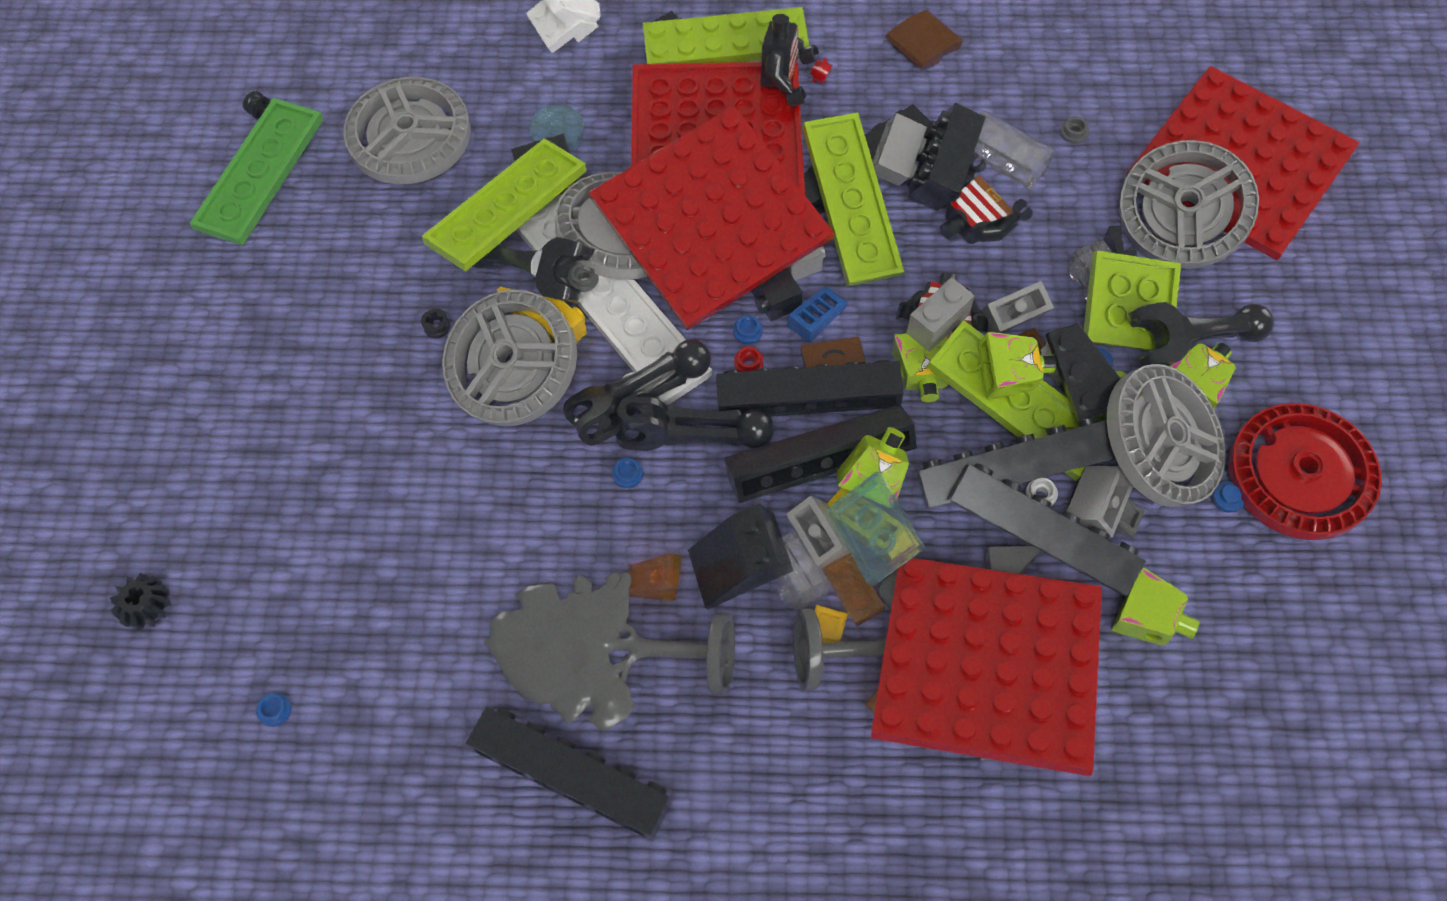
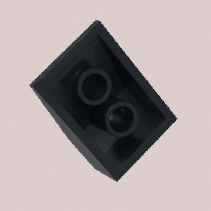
M760 503L728 517L688 549L706 609L713 608L793 572L775 514Z

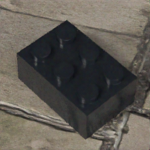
M955 102L947 111L943 110L936 121L932 120L925 133V136L928 137L926 145L922 152L917 155L916 161L919 162L917 171L908 181V186L911 187L908 198L938 211L961 193L986 119L985 116Z

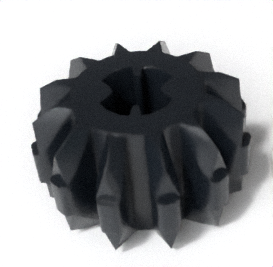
M139 573L136 580L126 576V585L116 586L119 594L110 597L111 603L115 605L111 609L112 614L118 618L119 622L125 627L130 628L132 626L136 630L141 631L145 624L155 627V619L158 616L166 618L165 613L162 611L163 608L172 606L170 600L166 598L170 594L169 589L162 584V581L157 577H148L142 573Z

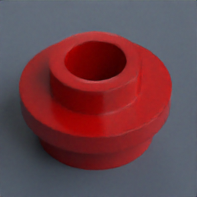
M824 57L822 62L818 59L810 72V75L814 76L812 79L813 83L819 82L823 84L833 65L827 62V58Z
M744 347L735 355L734 366L738 372L754 371L763 368L764 358L756 348ZM752 361L754 364L746 365L744 362Z

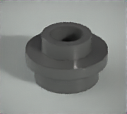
M1071 117L1062 124L1060 133L1067 142L1081 143L1088 137L1089 128L1083 118Z
M580 263L573 267L569 275V281L572 287L581 290V292H587L597 286L599 276L595 274L594 269L589 267L590 271L584 269L585 265Z

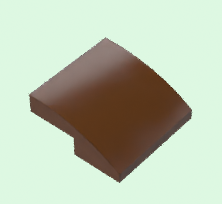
M928 10L919 12L902 21L890 30L885 37L921 69L938 64L943 54L958 50L963 42V39Z

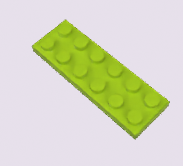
M803 7L643 23L647 64L731 63L761 60L763 40L769 22L772 21V17L776 14H785L789 17L790 23L798 25V37L804 41V46L808 47L810 45Z
M858 112L804 122L802 130L829 226L835 233L833 240L846 286L849 287L902 276L904 273L903 265Z
M544 138L422 235L423 242L426 246L466 272L587 172L586 163Z
M964 320L926 366L1017 437L1033 433L1035 439L1046 437V430L1065 425L1066 431L1078 428L1069 400L1044 380L1034 390L986 399L977 346L984 335ZM1086 466L1065 471L1064 473L1077 481L1081 478Z

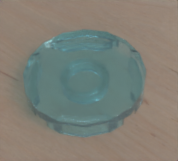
M547 106L539 110L532 117L529 124L533 142L564 133L569 150H572L583 139V119L578 111L570 106Z

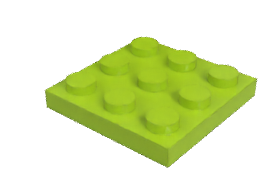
M1104 251L1092 252L1084 332L1094 344L1151 352L1155 347V340L1151 332L1146 328L1132 327L1128 313L1141 306L1167 302L1177 308L1181 263Z

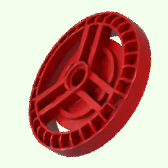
M1287 403L1266 408L1254 415L1241 428L1232 443L1229 453L1228 470L1230 480L1239 488L1244 507L1261 523L1286 536L1303 540H1324L1346 534L1369 515L1379 499L1382 486L1381 469L1371 444L1351 422L1322 407L1302 403ZM1262 434L1268 446L1261 445L1256 456V471L1261 483L1260 485L1252 466V448L1255 439ZM1349 495L1355 496L1350 508L1333 516L1314 517L1293 512L1305 514L1329 512L1339 507Z

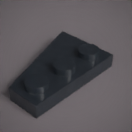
M1078 323L1048 332L1045 336L1051 353L1055 356L1056 367L1076 423L1107 413L1110 395L1116 383L1121 379Z

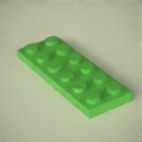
M273 98L191 220L190 225L193 230L243 246L324 119L321 112Z

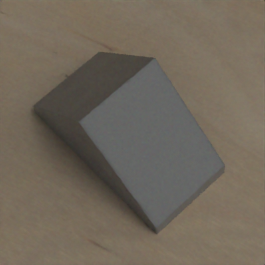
M1035 546L988 547L984 556V568L1023 574L1035 561L1040 549Z

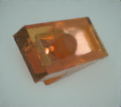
M670 553L630 565L629 574L631 575L632 584L629 587V597L675 601L682 557Z

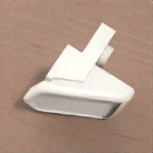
M542 0L526 14L548 49L554 53L573 37L577 42H580L599 27L596 21L600 19V4L595 0Z

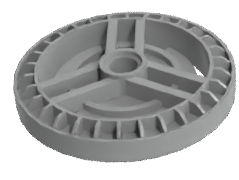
M423 77L397 78L373 87L354 103L346 116L344 124V141L354 164L369 177L396 185L424 182L444 173L464 154L471 135V122L461 97L444 83ZM410 99H420L418 102L407 101ZM435 103L444 107L453 117H447L444 111ZM368 124L367 141L369 145L364 148L362 146V137Z
M1197 140L1177 141L1153 149L1132 167L1125 179L1120 195V221L1132 245L1146 257L1181 263V269L1200 268L1224 260L1245 242L1258 214L1259 194L1252 173L1245 163L1232 152L1209 142ZM1179 162H1194L1210 166L1216 169L1217 172L1205 166L1196 164H1182L1170 167L1169 176H1165L1157 172V170L1167 165ZM1225 177L1229 179V181L1231 182L1230 184H1227V182L1224 180ZM1146 179L1151 180L1149 185H1145L1143 182ZM1236 191L1240 204L1238 222L1220 240L1203 246L1204 243L1220 235L1227 227L1234 209L1232 192ZM1137 193L1144 195L1142 208L1145 221L1151 231L1160 239L1147 230L1142 223L1137 211ZM1190 201L1195 206L1185 207L1181 202Z
M621 172L593 174L572 184L558 201L555 213L556 237L569 239L592 247L589 261L582 260L575 263L585 265L584 269L590 271V267L594 269L595 274L607 278L626 280L648 277L589 196L591 190Z
M506 290L493 293L478 300L465 310L451 329L444 347L442 359L446 387L459 407L480 421L503 427L528 423L544 415L565 394L576 369L577 345L573 329L567 318L554 304L544 297L523 290ZM527 311L542 316L547 320L552 329L555 344L552 343L544 327L534 319L524 315H504V313ZM468 349V373L469 375H476V377L473 379L469 386L465 375V361ZM513 353L511 360L506 362L507 357ZM478 392L483 394L479 400L475 397ZM492 400H493V401H497V402H502V403H511V402L520 401V402H518V403L511 404V405H508V406H492V405H490V403L492 402Z
M1146 365L1123 376L1116 383L1107 406L1108 436L1112 451L1123 473L1140 493L1159 505L1181 508L1205 500L1218 487L1225 466V444L1222 429L1213 406L1206 395L1188 376L1166 365ZM1194 474L1187 486L1175 484L1190 478Z

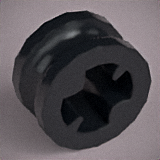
M252 91L244 98L243 109L254 118L259 119L271 101L259 91Z
M430 309L423 314L421 324L428 337L438 339L447 335L450 330V323L443 310ZM435 320H439V321H440V323L438 322V326H437V327H432V326H431V324L434 325L433 321H435Z

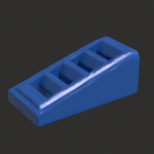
M825 286L788 316L787 327L811 343L848 306V302ZM827 297V298L830 299L832 302H834L836 305L833 307V306L830 305L828 302H826L824 299ZM821 304V305H822L823 307H825L828 311H827V312L823 311V310H822L821 308H819L817 305ZM813 310L821 317L817 318L815 315L811 313V311ZM807 317V318L810 319L813 323H812V324L808 323L806 320H804V318Z

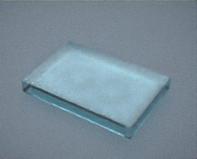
M878 471L827 508L866 583L872 587L925 549L924 544L884 476Z

